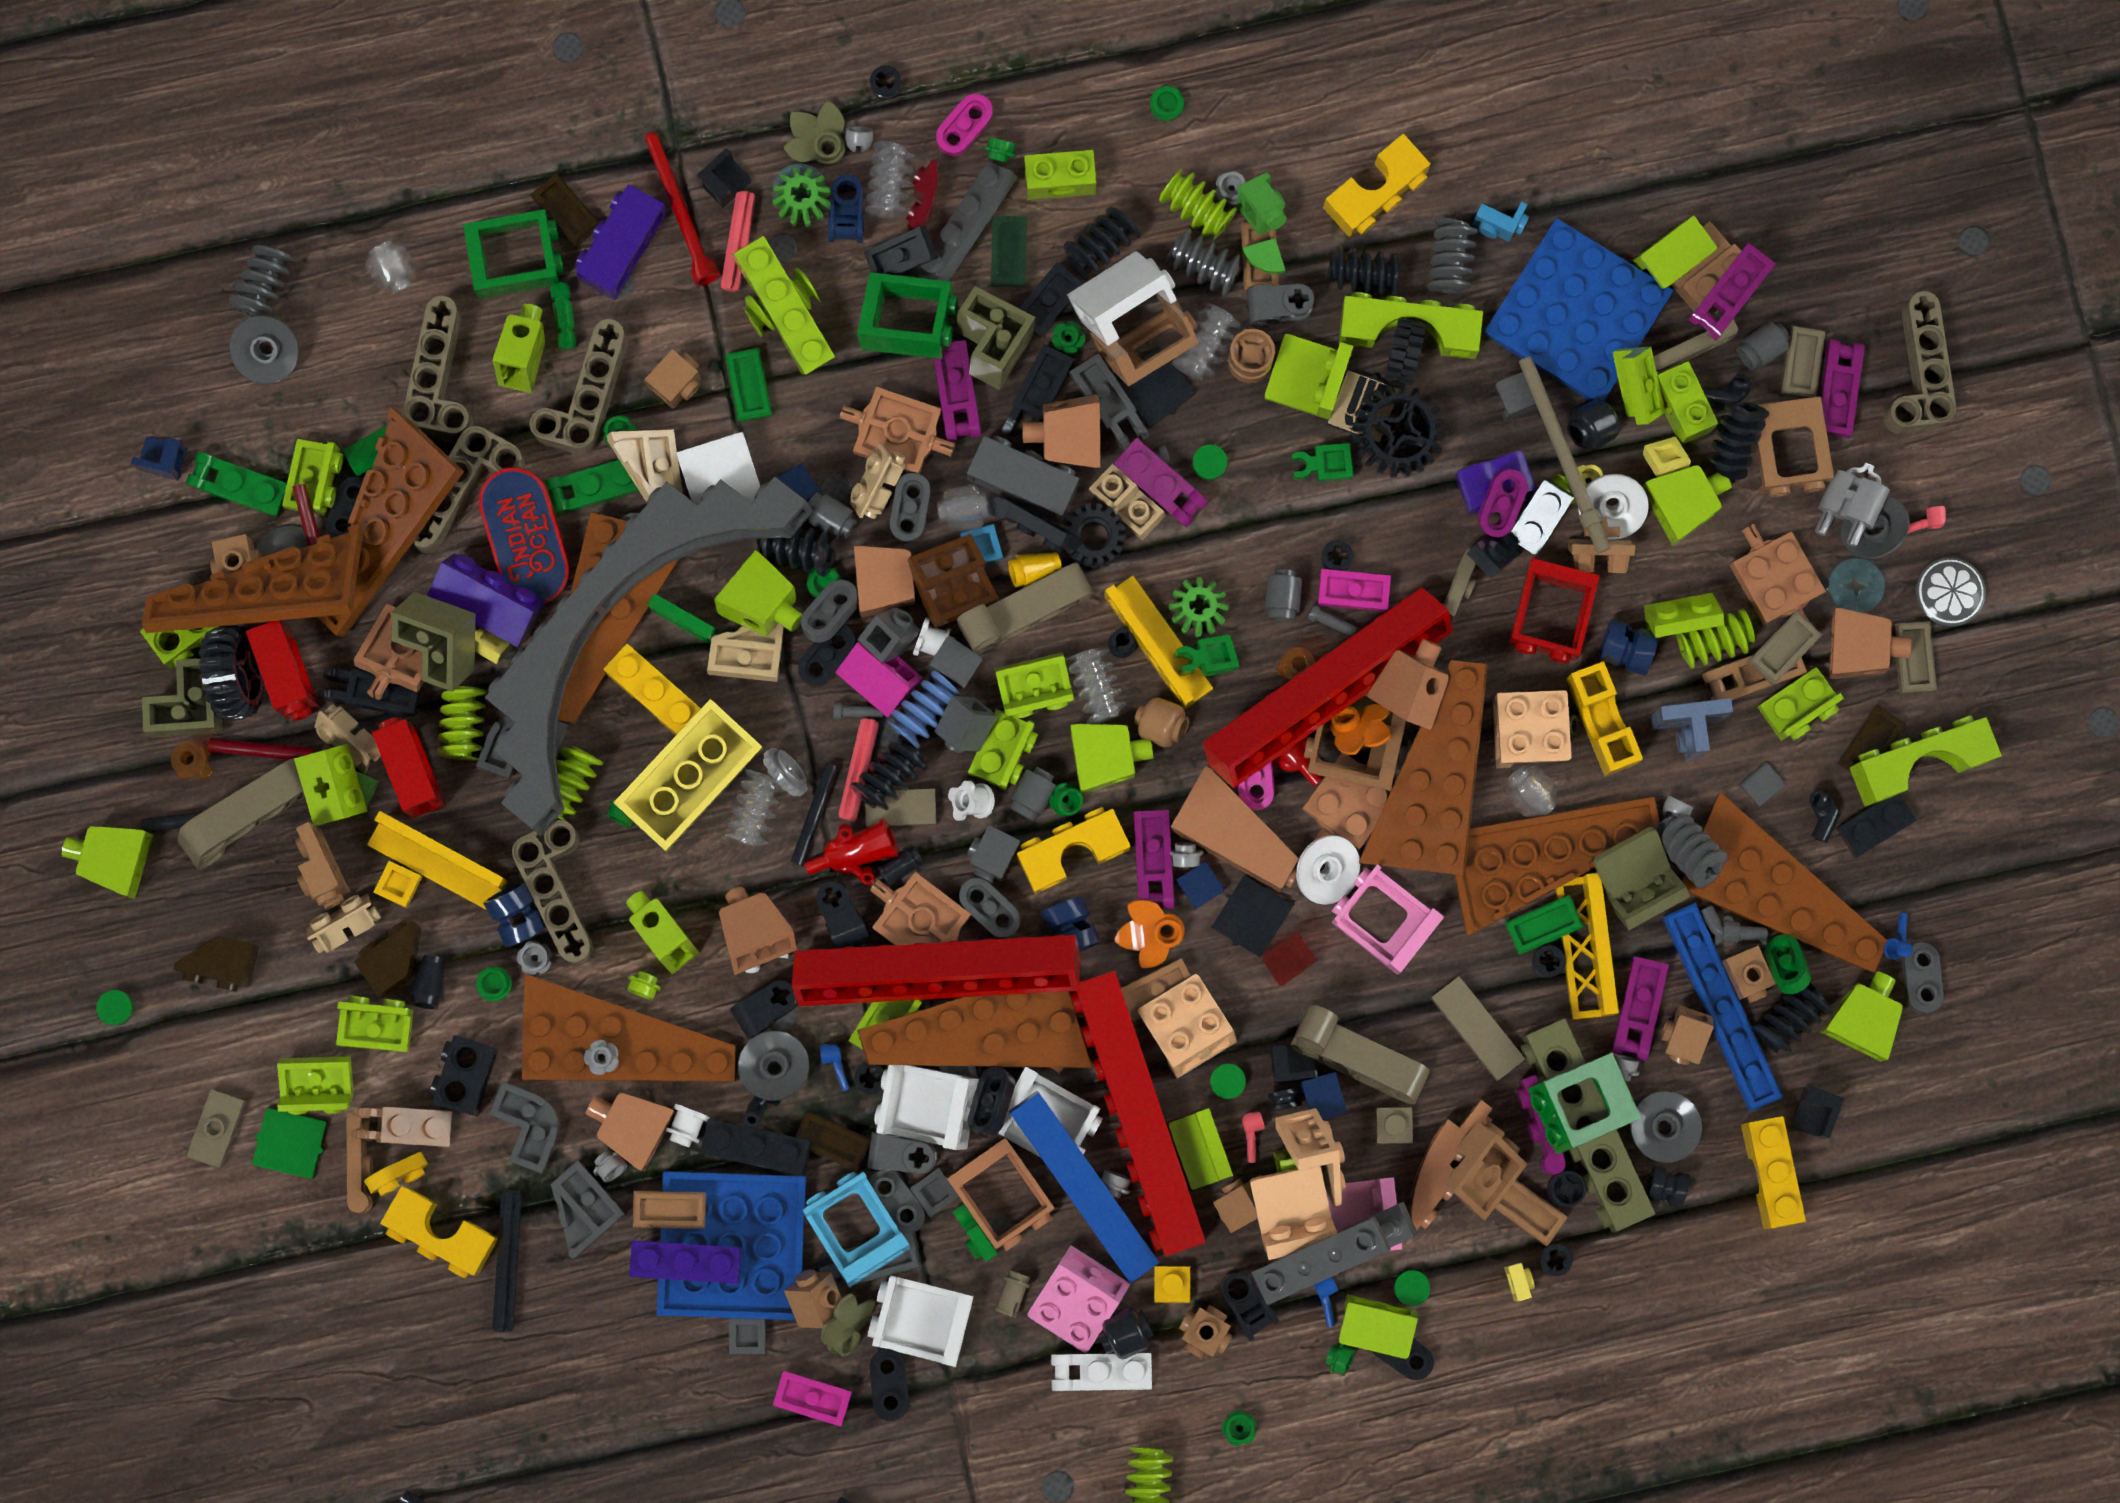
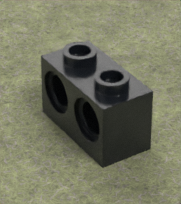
M456 1035L453 1036L452 1042L446 1041L441 1054V1061L445 1062L441 1076L436 1075L430 1089V1095L434 1096L432 1104L478 1117L499 1049ZM472 1048L477 1056L476 1062L473 1066L464 1068L459 1061L460 1054L465 1049ZM461 1082L466 1090L465 1096L461 1101L453 1102L449 1098V1088L454 1083Z

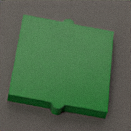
M266 1108L260 1133L255 1135L258 1142L252 1165L313 1179L319 1154L324 1152L322 1143L328 1122Z

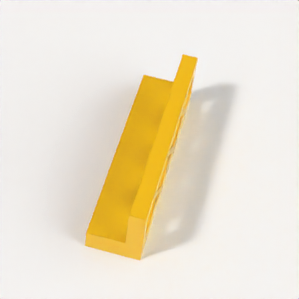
M1131 576L1117 587L1113 584L1105 590L1104 598L1126 629H1128V632H1132L1136 643L1177 701L1183 706L1184 710L1213 691V687L1206 677H1203L1199 668H1196L1191 675H1179L1178 671L1180 668L1189 665V661L1184 657L1174 659L1173 654L1183 645L1134 576Z
M379 811L375 821L379 824L367 844L369 847L486 910L483 902L492 895L504 890L509 883L503 877Z
M1598 873L1586 874L1583 877H1576V879L1555 890L1556 900L1565 897L1563 887L1583 885L1585 900L1577 908L1580 919L1588 925L1589 935L1582 944L1578 943L1570 935L1561 938L1563 954L1565 956V971L1572 1020L1614 1016L1619 1013L1602 881ZM1584 906H1586L1587 917L1580 913ZM1589 941L1591 945V952L1585 948ZM1571 944L1577 948L1573 955L1571 950ZM1580 952H1583L1593 961V970L1586 979L1574 971L1573 961ZM1593 976H1595L1596 987L1589 983ZM1575 978L1582 983L1577 990ZM1585 986L1597 995L1599 1010L1579 1012L1577 997Z

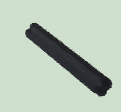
M505 1190L501 1193L492 1329L495 1332L509 1333L514 1329L523 1197L522 1192L516 1190Z

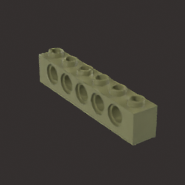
M1565 1018L1522 1037L1525 1043L1521 1046L1522 1053L1529 1065H1535L1540 1077H1537L1539 1084L1586 1064ZM1550 1052H1557L1563 1057L1564 1066L1559 1072L1551 1070L1547 1065L1546 1059ZM1589 1078L1573 1085L1579 1092V1098L1575 1104L1566 1103L1561 1095L1562 1090L1558 1092V1100L1573 1130H1577V1121L1581 1117H1587L1595 1123L1605 1119L1608 1115V1110L1593 1079ZM1617 1130L1567 1150L1574 1163L1579 1161L1585 1173L1581 1177L1586 1183V1192L1589 1196L1595 1195L1600 1206L1595 1209L1596 1214L1604 1228L1609 1227L1611 1232H1617L1655 1215ZM1597 1149L1605 1151L1609 1158L1608 1165L1603 1170L1596 1168L1591 1160L1593 1152ZM1611 1182L1619 1183L1624 1190V1195L1619 1202H1613L1607 1196V1187Z

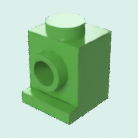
M1268 172L1238 186L1237 208L1259 236L1270 230L1279 229L1287 220L1286 215L1283 213L1285 208L1284 199L1278 190L1271 188V176Z

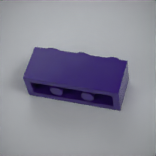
M629 184L624 192H617L610 205L612 212L606 221L601 220L592 236L595 239L589 250L584 249L580 253L575 263L579 281L613 300H616L667 214L664 203Z
M455 553L441 562L427 594L428 597L476 613V625L516 647H519L531 637L546 603L538 599L533 591L523 587L518 588L507 582L502 574L495 571H487L476 565L472 558Z
M632 1240L629 1277L740 1284L743 1248Z

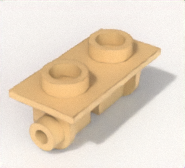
M879 443L875 452L868 457L865 466L866 471L860 483H857L851 492L850 504L860 518H863L865 514L870 518L876 519L878 514H882L892 494L890 489L884 488L882 485L887 483L895 486L906 466L904 455L895 451L890 455L882 443Z
M332 704L324 713L319 711L314 726L319 737L325 743H332L335 747L348 744L354 761V767H357L363 774H366L371 759L375 762L381 757L374 737L364 728L354 736L351 731L359 723L341 706L337 708Z
M368 893L362 897L354 895L345 900L340 905L341 909L331 915L326 912L311 920L309 923L310 927L306 928L308 940L317 938L312 943L319 954L323 951L329 953L349 941L343 931L344 928L349 927L356 937L376 926V921L381 919V916L375 906L368 909L371 905Z

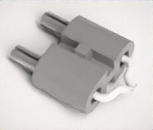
M1865 463L1861 468L1852 467L1846 472L1838 469L1834 471V478L1829 482L1818 505V509L1823 513L1815 529L1817 534L1825 536L1834 517L1844 521L1847 519L1853 523V526L1846 539V543L1856 547L1865 528L1873 529L1890 492V489L1881 484L1880 476L1873 472V465ZM1868 469V474L1872 478H1874L1876 482L1866 478H1857L1856 475L1852 473H1862Z

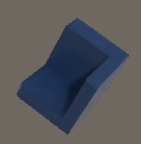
M147 437L140 458L133 457L131 464L137 470L178 481L188 448L180 440L167 437L166 441Z
M1336 1072L1299 1083L1309 1110L1316 1108L1322 1120L1339 1117L1348 1113Z

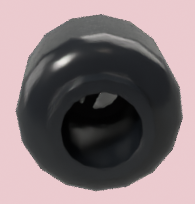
M1600 399L1592 400L1571 413L1567 426L1568 434L1573 443L1578 447L1588 450L1598 449L1618 436L1620 431V414L1613 405H1609Z
M1130 1306L1112 1314L1110 1319L1105 1320L1102 1324L1104 1332L1098 1334L1106 1353L1109 1354L1114 1351L1115 1355L1122 1360L1147 1349L1150 1346V1337L1154 1336L1143 1310L1137 1312Z

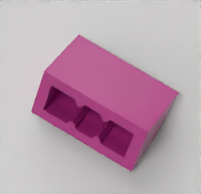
M860 641L857 642L835 672L887 718L893 710H897L901 706V702L906 700L923 680V677L899 656L881 663Z

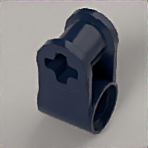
M841 175L832 183L831 207L828 217V242H834L835 239L857 240V243L864 242V196L860 181L852 175ZM849 186L856 189V196L851 200H842L838 196L839 191L844 187Z

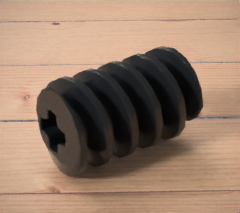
M1110 206L1106 209L1107 217L1103 215L1097 216L1095 218L1096 226L1090 223L1086 225V235L1081 232L1075 234V243L1067 241L1064 244V250L1070 264L1087 281L1089 280L1086 272L1087 268L1096 273L1100 271L1096 262L1098 259L1106 264L1110 263L1107 254L1109 250L1117 256L1121 254L1117 243L1121 242L1127 247L1131 245L1128 234L1131 233L1138 239L1141 237V233L1133 221L1115 207Z
M1338 245L1333 254H1331L1326 288L1330 286L1333 279H1336L1338 290H1342L1346 281H1350L1352 292H1356L1359 284L1363 283L1365 293L1367 294L1370 293L1374 285H1377L1379 296L1384 295L1387 287H1391L1392 296H1396L1400 276L1398 256L1392 253L1388 261L1385 262L1384 253L1379 251L1372 260L1370 251L1365 249L1360 258H1358L1356 248L1351 247L1347 255L1344 256L1342 246Z
M1727 403L1725 410L1732 415L1721 416L1720 422L1726 427L1717 428L1716 435L1721 439L1712 441V447L1718 452H1709L1707 459L1715 464L1714 469L1720 475L1729 479L1741 480L1745 479L1748 475L1747 468L1752 464L1751 456L1757 451L1756 444L1761 439V431L1766 426L1765 419L1769 416V411L1753 403Z
M802 526L791 538H761L760 554L770 563H774L777 560L780 566L785 567L790 564V567L794 570H799L803 567L806 573H813L816 570V573L821 577L827 576L830 573L838 549L837 539L828 543V533L825 531L821 533L818 540L815 539V529L813 528L808 530L805 537L802 536Z
M901 734L898 735L900 744L891 742L888 745L890 754L886 752L879 754L881 764L872 762L869 765L871 774L862 772L859 775L862 785L857 782L850 784L855 794L873 809L879 807L887 811L889 807L885 798L889 797L897 801L899 798L894 789L896 787L905 791L909 789L904 778L908 777L916 781L918 777L914 768L918 767L924 771L928 769L923 760V755Z
M1811 983L1804 990L1795 993L1794 996L1784 995L1782 997L1784 1006L1776 1004L1772 1007L1774 1016L1765 1014L1762 1017L1765 1026L1755 1024L1752 1027L1759 1039L1773 1052L1778 1054V1050L1781 1049L1791 1053L1792 1049L1788 1041L1791 1039L1800 1044L1802 1039L1798 1031L1802 1030L1810 1034L1812 1030L1808 1021L1812 1020L1818 1024L1822 1022L1818 1014L1819 1010L1827 1014L1832 1013L1826 998Z

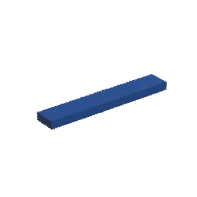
M1696 903L1662 917L1704 1013L1713 1017V1034L1748 1112L1783 1098Z
M1035 1091L1010 1109L1008 1112L1130 1284L1159 1263L1157 1258L1041 1094Z

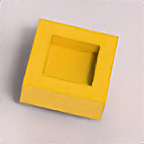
M388 861L374 893L408 908L422 876Z
M1154 1266V1302L1190 1303V1267Z

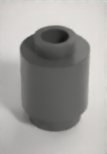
M1768 321L1741 340V345L1736 348V351L1741 361L1750 370H1754L1757 367L1763 368L1789 349L1787 341L1790 340V336L1783 325Z
M818 492L808 502L813 510L807 518L808 524L821 532H827L828 536L832 539L847 538L851 534L857 523L853 519L855 511L828 494L823 496Z
M1279 569L1275 570V575L1267 577L1265 611H1268L1267 619L1278 622L1295 621L1296 614L1300 611L1302 579L1295 577V571Z
M1035 767L1033 772L1026 769L1010 798L1013 802L1009 808L1034 821L1038 814L1042 815L1050 796L1054 793L1056 785L1051 783L1054 776L1038 767Z

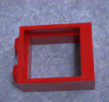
M1532 558L1527 565L1508 644L1515 645V650L1523 654L1535 655L1536 651L1549 654V659L1558 663L1569 664L1570 660L1576 661L1581 654L1600 575ZM1534 580L1583 592L1570 647L1521 634Z
M281 620L271 621L247 630L246 634L273 709L287 720L292 718V721H300L312 716V710L320 708L292 630Z
M398 717L380 723V729L372 732V735L402 811L415 819L446 806L416 728L406 719L400 721Z

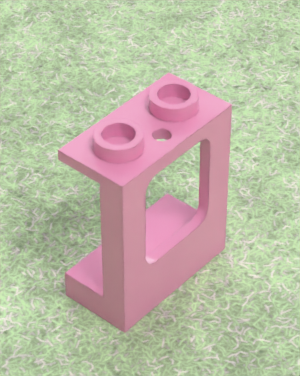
M1377 864L1372 871L1366 867L1353 884L1358 889L1350 899L1344 895L1336 904L1332 912L1337 916L1331 923L1398 975L1439 925L1444 916L1434 908L1432 910L1427 908L1380 871L1382 867ZM1370 886L1377 887L1407 912V918L1387 943L1377 941L1349 918V911Z

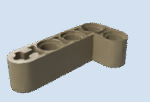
M1921 291L1913 295L1902 309V321L1914 395L1898 398L1884 413L1885 426L1895 434L1942 428L1956 412V401L1940 303L1933 293ZM1917 305H1919L1921 310L1927 311L1924 316L1920 310H1915ZM1926 337L1930 339L1933 344V350L1923 349L1920 346L1919 338ZM1924 371L1935 372L1939 379L1938 384L1929 383L1925 379ZM1930 404L1939 405L1944 411V417L1937 418L1933 416L1930 411ZM1897 408L1906 410L1909 413L1910 421H1900L1896 417L1895 410Z
M437 296L428 302L425 309L403 414L426 435L458 440L465 429L473 427L472 417L463 405L444 399L462 316L451 298ZM445 309H448L451 315L444 316L441 325L437 314H443ZM436 341L445 343V347L440 354L431 355L428 353L432 343ZM436 375L437 382L433 387H421V381L425 376ZM418 409H430V414L425 421L416 422L413 420L414 414ZM455 414L464 416V421L460 427H447V422L451 416Z
M605 319L596 324L569 412L564 413L549 408H542L533 413L530 419V428L539 443L577 455H586L595 450L627 348L628 340L619 322L613 319ZM611 332H614L617 340L611 339L608 346L609 356L605 353L607 345L603 337H610ZM599 364L609 366V371L604 377L596 378L592 376V370L595 366ZM586 398H598V406L591 411L582 409V403ZM546 420L556 422L553 432L549 434L539 432V426L542 422ZM585 429L589 431V437L584 443L579 444L572 441V436L577 430Z
M473 426L465 429L451 451L449 458L460 468L468 469V477L462 482H456L445 497L451 499L450 508L445 512L439 513L435 511L432 515L437 522H440V525H437L435 521L431 522L429 520L421 530L426 533L430 531L432 533L431 539L424 538L422 540L419 534L412 544L416 549L428 554L437 551L442 546L485 470L494 474L504 469L499 466L503 456L507 454L515 455L516 462L513 467L525 469V459L515 445L482 427ZM483 438L486 440L483 450L479 452L469 450L470 443L474 439Z
M1077 562L988 607L982 604L968 610L957 618V623L971 651L979 655L1084 602L1095 593Z
M295 758L289 759L195 816L180 828L177 841L198 870L204 869L218 860L224 854L226 846L305 798L294 761Z
M557 820L551 824L542 836L533 831L518 839L513 845L512 855L559 954L569 963L581 965L591 959L594 950L593 943L553 863L573 853L579 845L580 838L578 832L570 823ZM561 829L569 830L571 834L569 843L562 847L555 846L553 842L554 834ZM528 845H536L539 850L538 857L533 862H524L521 857L523 849ZM544 876H551L554 880L553 889L549 893L540 894L537 891V882ZM560 907L567 908L570 914L568 921L564 925H554L552 921L553 912ZM571 931L577 942L584 943V946L580 948L581 954L576 956L572 952L568 953V950L572 948V944L566 935L560 938L559 934Z
M1310 1005L1307 1008L1290 1044L1293 1050L1400 1101L1409 1104L1417 1103L1430 1073L1426 1066L1336 1024L1338 1017L1323 1007Z

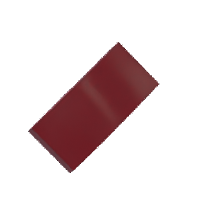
M934 160L930 161L927 168L921 166L912 181V184L915 185V198L922 202L921 204L915 202L908 212L906 220L909 221V231L919 226L928 227L932 218L939 185L938 163Z

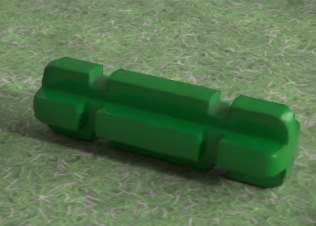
M566 282L554 283L551 285L550 290L551 298L555 301L552 305L555 328L559 332L557 334L558 347L560 350H572L577 348V338L575 332H573L575 324L572 303L569 300L571 298L570 287Z

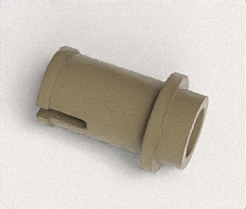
M1010 1270L1008 1276L1003 1278L1006 1280L995 1311L1017 1318L1026 1288L1031 1287L1028 1284L1030 1277Z

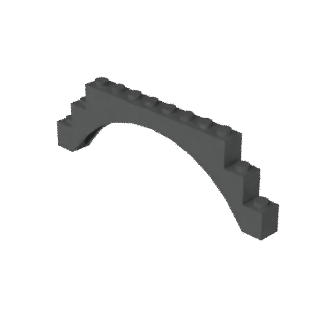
M775 476L769 483H764L758 489L753 503L721 479L716 485H711L705 490L699 505H696L667 481L662 487L656 488L650 494L644 509L628 520L623 534L617 541H612L606 546L602 553V559L594 568H589L582 575L579 581L580 585L571 595L565 596L559 602L554 616L549 622L546 621L537 628L533 641L526 649H521L516 653L511 661L512 666L503 676H498L488 689L489 693L485 698L515 723L512 728H507L500 734L496 742L497 746L493 751L523 775L520 781H515L508 787L504 795L505 799L501 804L540 836L545 833L564 810L556 767L557 722L566 684L582 648L599 623L634 586L668 563L706 547L741 539L791 538L813 512L807 501Z

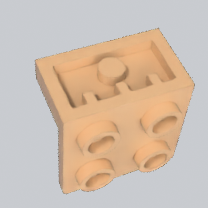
M1567 691L1497 693L1494 696L1492 707L1496 768H1510L1514 763L1558 762L1571 759Z
M1194 974L1138 1009L1140 1017L1166 1056L1168 1064L1177 1079L1237 1043L1233 1028L1197 974Z
M1316 1108L1276 1117V1130L1298 1171L1320 1166L1329 1198L1334 1206L1342 1205L1341 1191L1346 1190L1344 1175L1340 1170V1163L1345 1161L1341 1143L1339 1141L1335 1142L1329 1122L1322 1120Z
M1320 1166L1301 1171L1295 1168L1250 1180L1262 1241L1269 1260L1289 1256L1337 1234L1331 1218Z

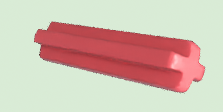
M748 191L737 192L735 197L721 280V288L729 292L740 291L743 274L731 254L749 244L756 195Z
M862 718L860 720L838 813L839 818L843 820L856 821L858 818L862 800L855 794L850 784L857 782L862 785L859 775L862 772L868 773L879 729V723L872 719Z

